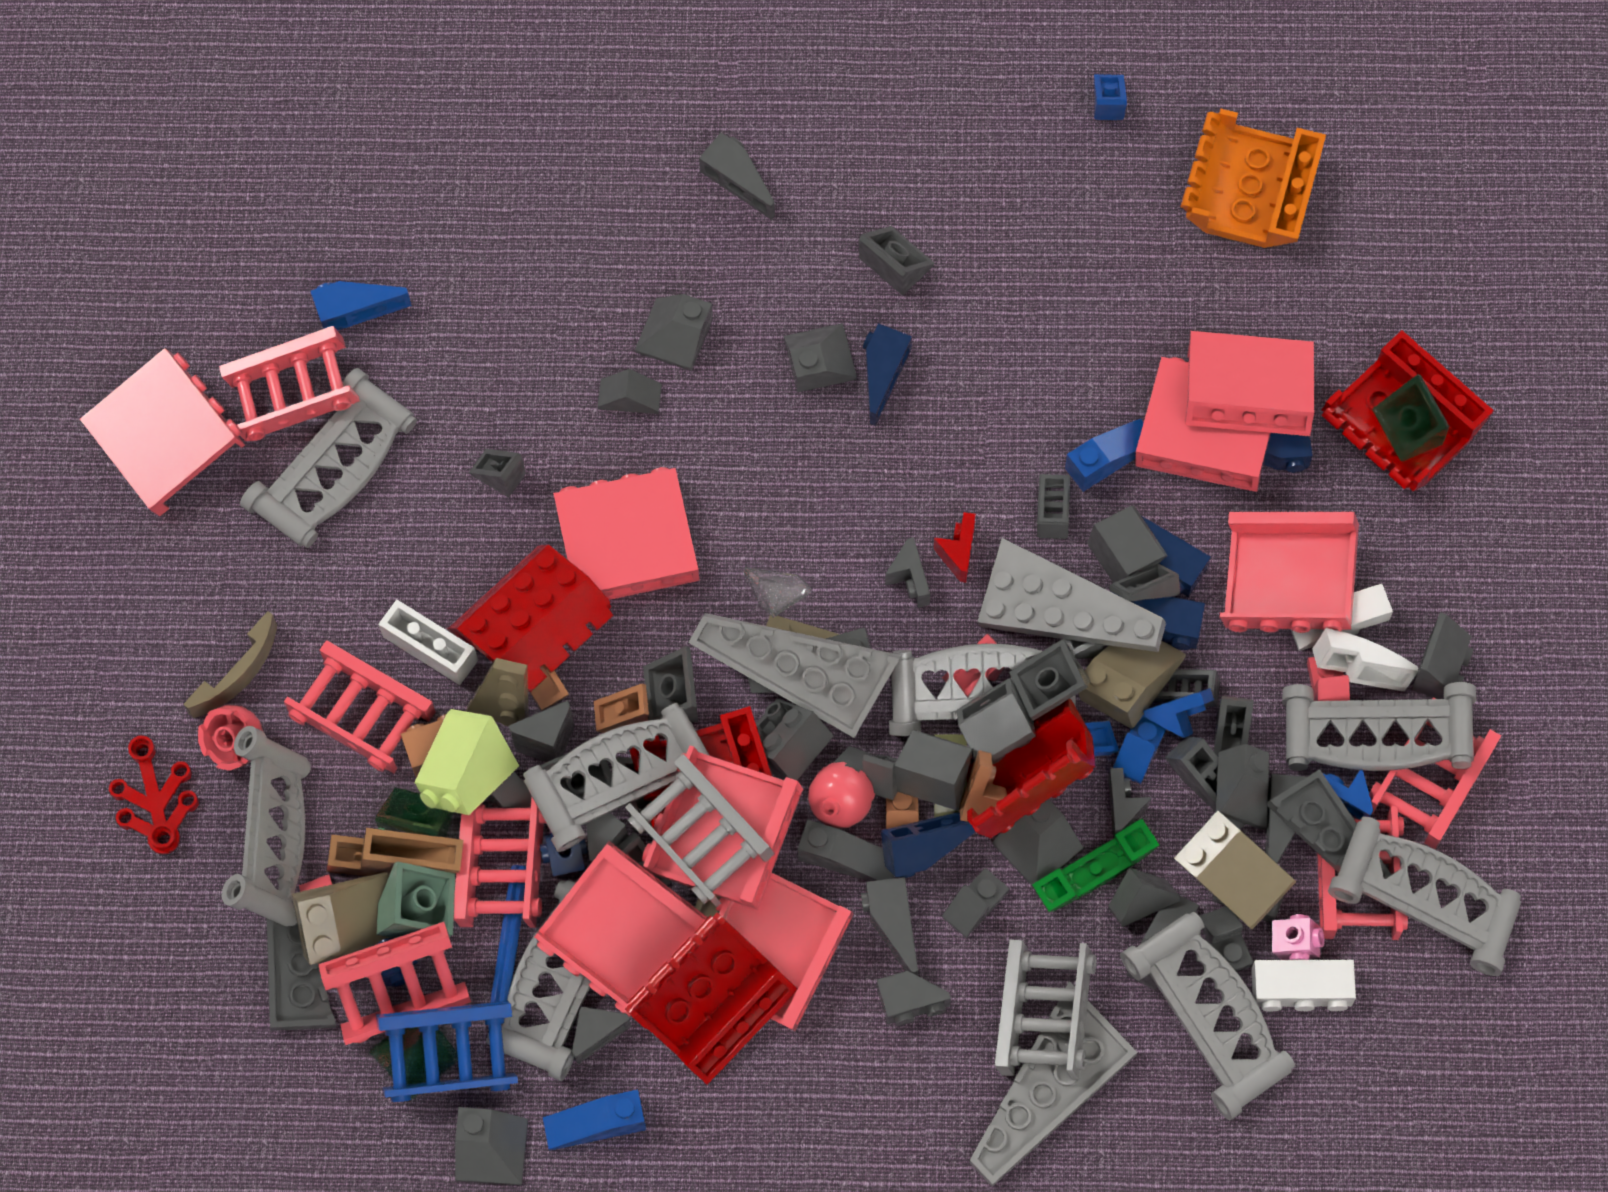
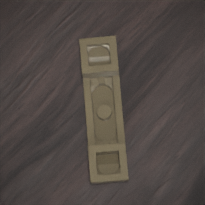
M267 611L247 633L253 646L215 688L204 681L183 704L192 718L205 715L209 711L223 706L239 694L256 676L266 661L276 636L277 623L273 614Z

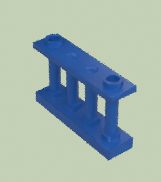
M509 1001L376 1015L378 1030L385 1031L386 1036H389L393 1086L382 1087L385 1098L391 1097V1102H404L411 1100V1095L486 1086H490V1091H503L510 1089V1084L518 1083V1077L515 1073L506 1074L501 1024L505 1023L504 1018L512 1017L511 1003ZM484 1020L485 1025H488L492 1075L473 1077L468 1027L472 1026L471 1021ZM452 1024V1028L455 1029L460 1079L440 1081L435 1032L439 1030L438 1025ZM418 1027L419 1032H422L426 1082L407 1084L402 1034H405V1028Z

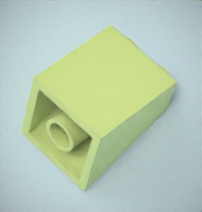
M451 709L443 720L415 780V784L421 793V800L428 807L470 815L519 767V764L492 716Z

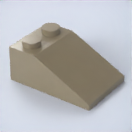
M1161 641L1159 652L1109 645L1085 669L1090 682L1088 688L1078 693L1080 700L1133 730L1144 715L1143 711L1149 708L1185 659L1186 654Z
M1219 811L1208 820L1174 857L1191 876L1252 930L1296 883L1286 871Z
M388 872L292 894L303 955L309 965L333 960L373 946L383 939L390 938L376 935L378 902L389 878Z

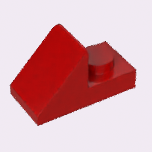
M963 512L962 523L956 522L953 540L934 538L935 552L956 578L964 583L967 580L976 514Z

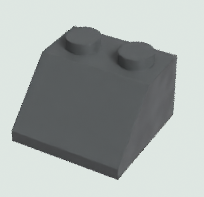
M1440 612L1430 634L1412 687L1413 691L1436 699H1444V687L1447 684L1463 682L1464 676L1459 675L1461 666L1468 667L1474 650L1468 647L1472 636L1444 613Z

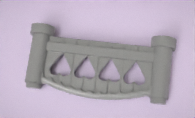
M355 368L342 383L343 387L349 385L359 396L360 402L351 404L346 410L337 411L270 488L260 481L253 483L242 496L240 506L249 513L256 512L298 545L309 548L318 537L315 527L337 513L365 487L385 459L396 434L402 431L405 434L409 433L416 425L417 419L411 411L371 383L366 373L359 368ZM355 422L379 424L382 427V431L374 435V440L370 444H364L360 440ZM335 445L357 446L363 451L359 457L354 458V463L351 466L346 467L341 464ZM315 468L339 469L343 475L340 479L334 480V486L327 490L322 488ZM295 491L319 492L323 495V498L320 502L314 503L315 507L311 512H304L300 507Z
M1067 643L1074 654V650H1072V644ZM1008 644L963 645L932 652L918 658L912 656L911 650L893 651V654L902 656L891 673L893 719L889 720V734L894 736H910L912 730L921 732V720L958 719L957 709L993 688L985 676L989 668L1000 670L1003 667H1009L1013 670L1043 651ZM975 668L980 671L981 676L967 697L955 681L953 675L958 669L968 672L970 669ZM927 670L934 673L939 670H945L949 674L948 680L936 699L921 678L922 674ZM1075 695V696L1071 697L1070 699L1073 701V703H1074V705H1075V707H1076V695Z
M1467 682L1447 684L1444 687V699L1314 701V689L1312 687L1302 684L1286 686L1282 689V704L1286 707V762L1291 770L1302 771L1308 768L1310 761H1316L1347 769L1388 771L1414 768L1443 760H1450L1452 767L1467 769L1471 767V762L1474 760L1473 704L1476 702V686ZM1394 722H1397L1410 741L1406 746H1399L1396 743L1392 746H1385L1382 743V739ZM1426 722H1430L1441 737L1442 742L1437 746L1429 743L1419 746L1414 740ZM1329 723L1333 724L1344 739L1342 746L1335 747L1330 744L1327 747H1321L1317 744V740ZM1361 723H1365L1376 738L1377 742L1374 746L1369 747L1362 744L1354 747L1349 743Z
M674 703L661 711L663 717L660 720L633 723L602 733L576 747L547 771L545 769L542 770L541 766L537 765L523 773L524 783L554 836L551 841L557 852L571 848L586 837L581 825L673 783L677 779L676 775L679 773L674 762L683 753L687 754L689 746L695 747L700 753L709 755L683 707H679L678 703ZM657 735L665 737L667 741L666 762L645 750L643 742L646 740L653 741ZM629 748L637 749L640 754L638 774L620 764L616 760V754H626ZM602 760L609 761L612 764L611 787L591 776L588 772V767L592 765L599 766ZM574 773L582 774L585 779L583 799L564 789L560 784L561 779H571Z
M246 726L240 730L234 741L235 753L247 760H251L242 875L235 874L226 881L222 889V900L224 904L237 910L245 908L283 926H294L297 920L294 904L292 903V894L295 892L299 879L305 843V808L301 779L309 774L311 764L306 757L266 738L263 731L253 726ZM279 777L285 780V801L282 800L274 789L271 780ZM277 806L282 808L284 812L282 820L283 831L269 814V809ZM278 836L281 839L282 847L279 850L281 860L276 857L266 843L268 838ZM276 866L279 869L280 876L277 879L279 884L278 890L264 873L265 868Z
M1362 817L1361 821L1356 824L1338 876L1332 878L1328 893L1335 899L1349 904L1359 903L1362 893L1376 899L1396 911L1473 949L1474 952L1470 965L1475 970L1490 976L1501 975L1505 965L1503 955L1521 905V895L1510 889H1503L1499 894L1478 875L1453 858L1423 844L1380 833V823L1371 817ZM1380 851H1386L1390 858H1399L1402 864L1398 871L1386 879L1383 877ZM1409 865L1415 866L1418 872L1425 871L1430 877L1429 883L1414 894L1411 890L1407 871ZM1438 879L1444 881L1446 886H1454L1458 891L1457 898L1442 908L1440 907L1436 889V881ZM1465 894H1470L1475 901L1481 900L1486 905V911L1471 922L1468 921Z
M560 880L554 893V897L559 899V904L576 882ZM550 915L545 919V921H544V922L542 923V925L539 927V929L537 930V932L540 930V928L543 926V924L547 921V919L550 917ZM534 935L518 964L509 990L507 1001L511 1003L512 1017L504 1018L505 1023L502 1024L504 1054L546 1070L550 1077L563 1081L574 1059L572 1050L563 1045L590 989L589 983L591 981L582 974L578 977L573 975L565 967L549 968L547 960L551 956L537 946L539 941L534 938ZM548 973L553 977L563 994L536 998L533 995V990L540 985V976ZM529 1003H536L550 1023L522 1027L519 1021L522 1016L526 1015V1006ZM488 1033L487 1038H486V1044H489V1045H490L489 1033Z
M1195 912L1186 913L1138 947L1130 946L1120 953V957L1128 972L1136 980L1140 981L1150 974L1222 1086L1213 1091L1211 1097L1220 1113L1226 1119L1232 1120L1242 1113L1243 1106L1292 1072L1291 1069L1295 1067V1063L1286 1051L1276 1052L1265 1019L1250 990L1228 961L1201 937L1200 933L1204 928L1201 918ZM1186 951H1194L1197 956L1196 961L1203 964L1204 972L1201 976H1177ZM1211 978L1214 981L1215 989L1222 993L1220 1003H1195L1204 979ZM1225 1005L1231 1007L1233 1017L1240 1021V1029L1236 1032L1213 1031L1221 1009ZM1243 1033L1248 1034L1251 1038V1045L1258 1048V1057L1256 1059L1232 1060L1231 1058L1239 1037Z

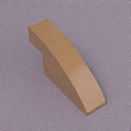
M366 828L364 838L331 835L326 872L362 876L388 872V875H390L394 863L398 861L450 873H460L464 840Z

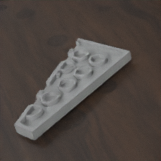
M1003 538L1001 539L977 621L982 628L1159 652L1166 622L1162 617Z
M707 613L703 615L688 642L797 706L813 711L818 718L853 738L858 733L902 656Z
M1069 981L1066 988H1075V986ZM1058 1001L1049 1019L1072 1020L1073 1002ZM1089 1001L1087 1002L1082 1048L1086 1051V1066L1084 1070H1080L1079 1080H1072L1066 1071L1067 1065L1023 1063L1010 1090L973 1153L969 1163L992 1187L1137 1056L1138 1052ZM1041 1032L1031 1050L1068 1052L1070 1033Z

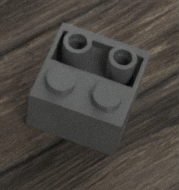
M1011 678L957 709L958 726L969 747L974 748L973 755L975 759L980 750L991 753L992 764H995L1002 760L1005 754L1015 748H1022L1029 744L1032 738L1036 736L1034 721L1030 718Z
M778 698L767 707L764 715L756 723L770 771L776 777L784 780L786 777L797 780L834 736L813 711Z

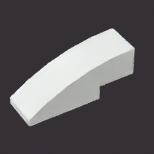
M1382 584L1354 592L1351 630L1342 629V632L1355 635L1359 633L1360 629L1390 620L1393 610ZM1310 629L1306 633L1291 630L1298 651L1314 647L1324 630Z
M1329 628L1324 630L1312 648L1317 668L1345 672L1349 676V682L1405 692L1419 671L1418 666L1381 645Z

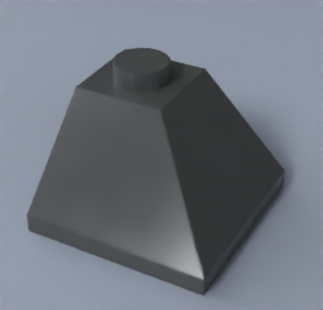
M685 294L656 298L636 345L635 353L692 371L713 321L712 303Z
M843 323L783 336L797 393L857 380Z
M1248 744L1219 752L1216 812L1219 811L1225 817L1261 830L1267 829L1268 806L1266 803L1268 802L1269 752Z
M1049 799L1043 802L1034 814L1023 816L1015 822L1009 831L1003 834L1000 833L992 842L997 850L1031 886L1058 868L1061 869L1084 848L1064 815Z
M459 1107L455 1137V1180L459 1182L522 1186L528 1119L492 1109Z

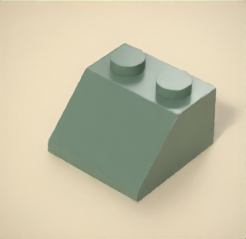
M398 861L394 863L378 902L376 935L397 938L445 922L449 937L453 935L455 873Z

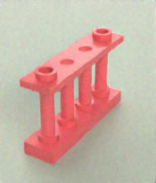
M334 326L219 366L222 378L232 388H238L246 422L237 424V426L242 431L240 436L245 442L261 440L266 434L334 410H346L351 404L360 402L359 396L349 385L343 387L335 353L346 347L342 335ZM323 357L332 391L315 397L306 364L312 359ZM294 367L303 401L286 407L278 374L281 370ZM266 377L274 412L257 417L249 384L253 380Z
M326 640L319 650L325 667L300 703L289 697L285 699L284 703L289 712L288 716L300 725H304L305 722L368 758V764L378 771L383 772L386 769L394 774L397 767L390 755L402 739L401 733L406 732L414 719L418 720L421 717L428 722L431 720L436 712L432 701ZM342 671L350 676L351 683L325 719L311 711V708L335 673L339 674ZM368 686L377 692V698L353 734H350L338 727L337 724L360 690L366 689ZM395 702L403 707L404 713L378 750L363 740L386 706Z
M1426 722L1428 726L1432 727L1430 722ZM1490 729L1485 739L1480 736L1478 738L1473 736L1475 756L1471 762V767L1467 769L1452 767L1450 760L1435 763L1456 775L1454 778L1459 783L1455 790L1450 788L1445 790L1410 769L1390 770L1383 783L1375 782L1369 792L1373 806L1372 814L1380 802L1390 808L1391 806H1398V813L1425 827L1423 831L1429 834L1424 844L1436 849L1496 747L1501 735ZM1421 730L1414 741L1417 745L1424 746L1426 744L1418 740L1422 732ZM1395 776L1439 800V805L1444 807L1439 817L1434 814L1430 816L1389 793L1387 789Z
M533 798L531 799V808H486L481 803L470 815L461 814L459 839L464 841L460 873H456L454 921L460 927H473L474 917H477L478 914H523V920L530 928H536L537 917L542 915V900L538 898L541 868L539 845L542 844L543 827L547 823ZM486 821H530L529 839H483V836L480 835L481 824H485ZM528 851L526 870H481L480 866H478L479 855H482L483 852ZM481 883H525L524 901H479L478 898H475L476 886H480Z
M1391 806L1387 814V820H1377L1380 823V833H1387V835L1394 837L1403 836L1404 819L1403 817H1398V806ZM1354 819L1356 823L1361 821V819ZM1380 851L1379 857L1384 864H1389L1390 873L1393 874L1400 869V859L1397 857L1390 858L1386 851ZM1317 853L1320 928L1324 932V939H1333L1337 929H1342V926H1391L1392 940H1399L1403 930L1408 928V916L1391 908V913H1342L1341 909H1336V899L1328 893L1331 880L1335 877V869Z
M445 922L318 964L325 990L337 989L349 1022L340 1024L345 1045L362 1043L374 1035L385 1032L379 1031L377 1028L376 1015L462 1006L471 1002L466 983L462 982L455 985L444 954L446 949L452 948ZM426 956H431L442 990L424 995L412 962ZM397 966L401 969L411 1000L392 1006L381 973ZM366 977L369 978L380 1011L361 1017L349 984L352 981Z

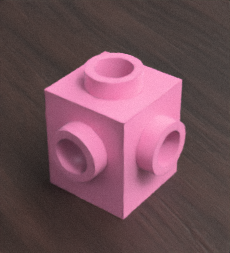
M1296 914L1291 915L1290 919L1272 921V953L1281 960L1320 958V947H1323L1325 942L1324 932L1309 916Z

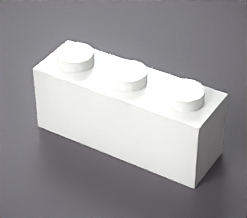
M399 600L394 602L378 624L383 638L458 685L462 684L478 662L473 646Z
M1255 960L1251 968L1253 997L1258 1006L1262 1007L1263 1011H1279L1282 1007H1295L1296 1011H1311L1316 1006H1327L1330 1011H1343L1348 1009L1347 1006H1352L1356 999L1354 960Z

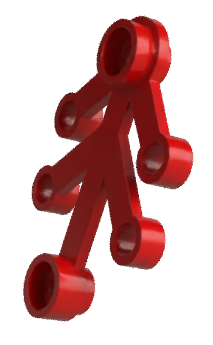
M136 736L130 741L128 752L132 759L139 763L146 795L129 787L123 779L113 780L109 785V792L114 799H125L151 813L154 825L137 818L129 808H123L117 812L116 822L122 829H133L148 837V844L155 853L169 854L180 843L179 826L188 812L197 809L199 799L193 791L186 790L179 795V804L167 821L164 810L180 784L187 782L191 778L192 771L186 762H176L171 768V775L159 792L152 763L156 753L155 745L147 736ZM141 748L149 749L145 756L138 755ZM180 768L187 769L183 776H177L176 772ZM123 785L125 788L122 793H114V789L117 786ZM193 797L194 801L191 805H183L185 798ZM124 815H131V820L128 823L121 822V818ZM169 835L170 839L167 843H159L161 836Z

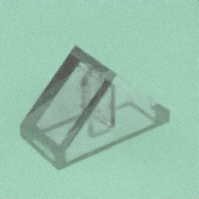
M746 567L744 570V574L758 604L773 618L809 595L812 589L797 574Z

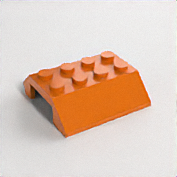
M1220 109L1219 113L1208 112L1202 129L1205 135L1200 136L1195 158L1198 161L1193 162L1187 182L1191 187H1186L1180 206L1187 212L1186 218L1207 234L1263 248L1298 242L1326 134L1297 128L1293 139L1236 125L1237 112Z

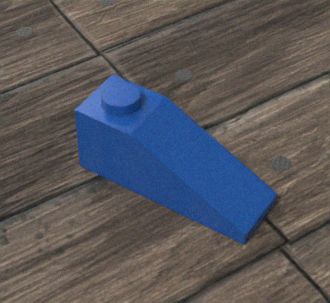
M338 281L335 283H323L310 291L323 329L334 326L338 331L412 306L406 287Z
M1141 418L1093 437L1067 454L1065 469L1082 492L1136 459V449L1144 423Z
M638 1090L605 1096L543 1117L549 1151L646 1130Z

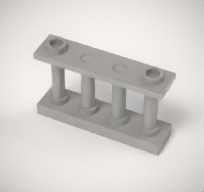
M683 754L674 762L680 770L676 775L678 778L640 813L630 803L625 808L632 815L628 819L631 825L640 834L646 830L692 880L695 886L691 890L704 904L710 900L717 908L721 902L712 893L750 857L754 859L756 856H759L764 862H767L775 853ZM694 786L701 793L697 798L699 802L660 836L651 827L649 822L686 788L690 790ZM716 809L723 817L719 820L720 825L681 859L670 845L707 811L711 813ZM737 832L744 839L740 844L742 848L703 883L691 869L729 834L732 836Z
M1009 940L995 1067L1001 1075L1015 1076V1067L1019 1066L1020 1063L1067 1065L1066 1071L1072 1080H1079L1080 1070H1084L1086 1066V1051L1082 1048L1090 974H1095L1097 963L1096 955L1092 953L1087 943H1080L1079 957L1032 955V952L1028 950L1023 940ZM1031 968L1077 970L1075 988L1028 986V983H1025L1026 972L1031 971ZM1028 999L1073 1002L1072 1020L1025 1018L1024 1014H1022L1023 1002H1027ZM1024 1031L1070 1033L1068 1052L1021 1049L1018 1046L1019 1034H1023Z

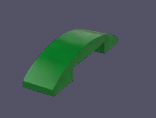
M1140 819L1115 834L1114 839L1064 869L1058 868L1032 884V887L1048 912H1053L1087 895L1122 874L1159 847V843L1144 820Z

